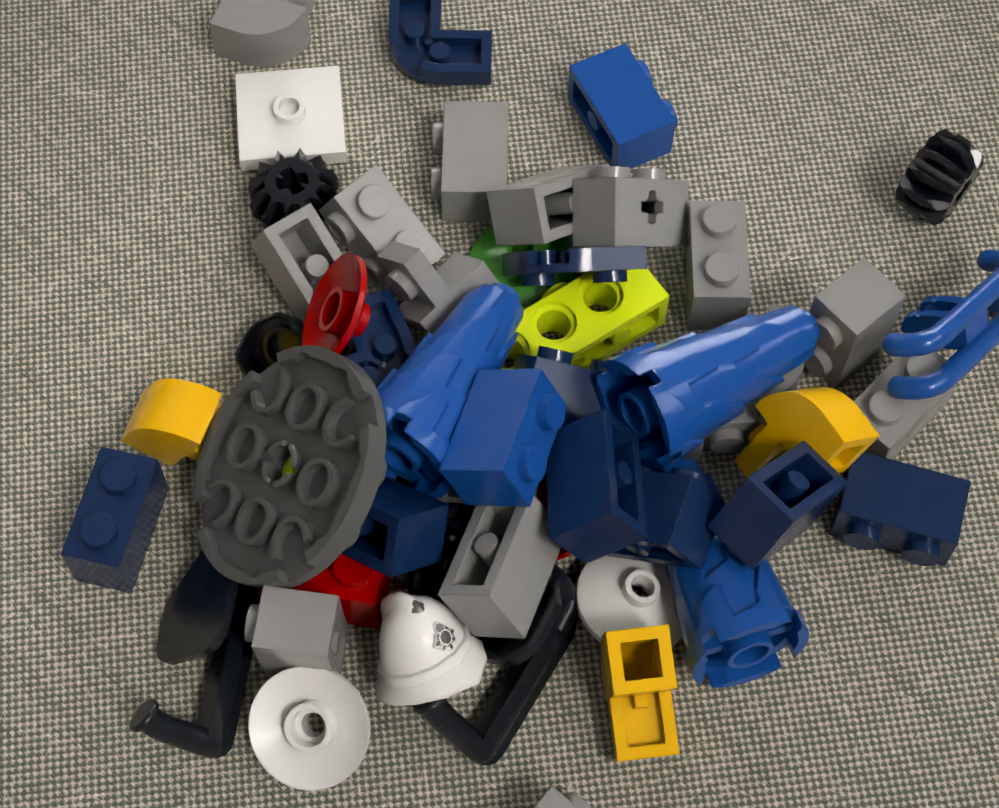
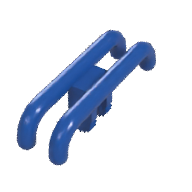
M989 249L979 254L977 257L978 266L982 270L992 273L966 297L941 295L940 297L935 295L932 297L930 295L920 303V306L917 307L918 311L913 310L911 313L909 312L903 318L904 320L900 322L902 324L900 329H902L903 333H889L884 337L882 341L883 350L888 355L896 357L922 356L942 348L957 350L943 365L932 373L920 376L899 375L891 378L887 389L892 397L903 400H920L941 395L953 388L999 344V250ZM988 311L997 313L992 319L988 320Z

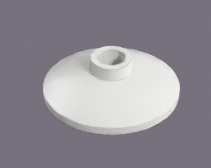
M606 555L584 566L576 584L577 611L584 626L597 641L601 643V637L607 631L669 624L672 647L681 640V628L675 612L676 601L665 564L609 557ZM631 586L641 588L648 597L638 596L634 593Z
M291 667L274 675L258 691L251 705L248 731L251 746L258 761L271 776L289 787L315 791L327 789L341 783L358 768L369 746L371 725L363 698L344 676L335 671L325 669ZM309 713H317L323 718L325 729L322 733L314 732L309 727L307 722Z

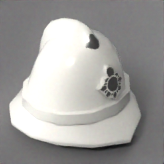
M393 592L383 598L380 607L383 621L379 636V677L375 682L377 699L393 706L419 705L448 698L480 683L487 663L483 643L471 635L468 626L459 621L448 607L428 595L412 596L404 592Z

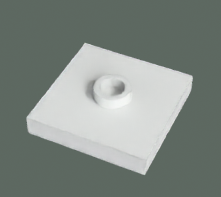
M339 66L235 74L241 171L257 170L259 162L274 165L277 151L283 154L286 159L293 158L300 148L306 154L307 161L321 155L326 164L347 162Z

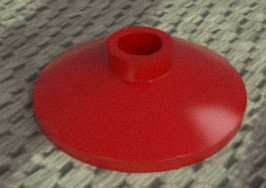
M352 253L343 254L324 273L315 289L306 313L302 333V346H319L340 354L352 336L359 337L366 329L371 310L369 304L365 303L367 295V269L361 257Z

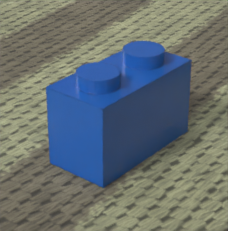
M626 43L569 65L567 97L604 158L609 163V166L630 167L631 169L671 152L674 130L678 126L674 107L668 99H661L653 87L652 76L643 60L637 61Z
M478 370L439 468L441 474L466 505L530 507L538 483L545 475L547 459L557 431L564 423L565 409L567 407L543 370Z

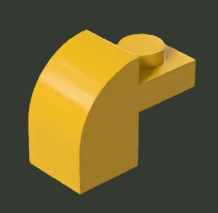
M173 378L158 379L142 392L120 442L171 467L185 456L198 462L208 430L222 406V403L219 402L222 393L187 380Z
M811 387L778 392L764 397L755 405L766 421L749 434V445L734 461L747 478L794 446L805 441L838 473H843L880 435L855 402L836 389Z
M669 624L605 632L601 637V668L604 698L608 702L615 762L680 754L671 691L678 687Z

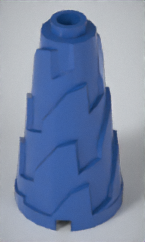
M503 283L483 284L468 292L435 333L429 332L399 370L393 368L378 386L377 390L382 401L386 421L385 460L387 463V477L394 480L399 475L411 481L408 485L409 487L436 499L442 498L451 489L452 486L441 474L439 468L478 370L501 369L518 337V333L515 331L523 319L524 309L520 304L521 299L510 286Z
M791 305L758 316L751 313L700 334L691 332L656 345L653 341L623 352L600 366L607 369V371L596 376L601 409L605 408L638 435L641 465L653 471H658L704 444L703 438L743 414L746 405L784 382L785 379L782 376L791 372L813 356L817 341L820 338V329L816 324L817 320L810 312Z
M682 457L678 461L655 471L670 473L672 468L680 467L697 472L706 479L705 486L723 499L710 474H704L695 460ZM714 535L703 570L665 564L676 601L675 612L686 648L683 651V655L693 679L700 686H702V681L706 678L704 674L707 675L712 688L731 687L756 680L782 667L776 654L788 645L793 658H795L806 646L809 640V630L800 610L798 611L794 608L768 560L764 561L754 570H751L741 559L730 554L722 541Z

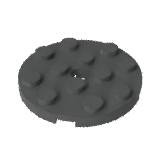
M305 345L288 348L276 353L277 362L261 374L251 370L226 398L204 440L198 459L193 487V501L202 503L204 527L196 533L201 548L213 567L226 578L260 590L263 589V586L289 589L299 586L323 572L345 549L350 548L357 541L361 526L372 506L378 487L385 479L387 472L385 460L386 421L378 390L369 375L358 364L323 347ZM291 457L290 466L296 468L294 474L286 472L282 477L284 465Z

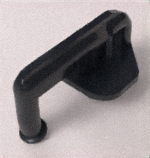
M203 550L169 598L157 641L159 660L170 665H176L212 654L197 723H191L159 709L158 702L155 699H150L136 710L130 720L129 727L132 732H142L161 743L205 758L217 759L226 755L231 750L235 740L253 655L252 642H246L244 636L246 617L250 605H260L261 598L258 589L237 583L219 573L209 562Z
M554 565L525 639L476 637L483 643L487 663L510 667L474 725L458 713L447 701V698L413 705V709L417 714H422L440 735L472 762L480 766H489L501 759L573 640L578 620L577 588L570 577L559 566Z

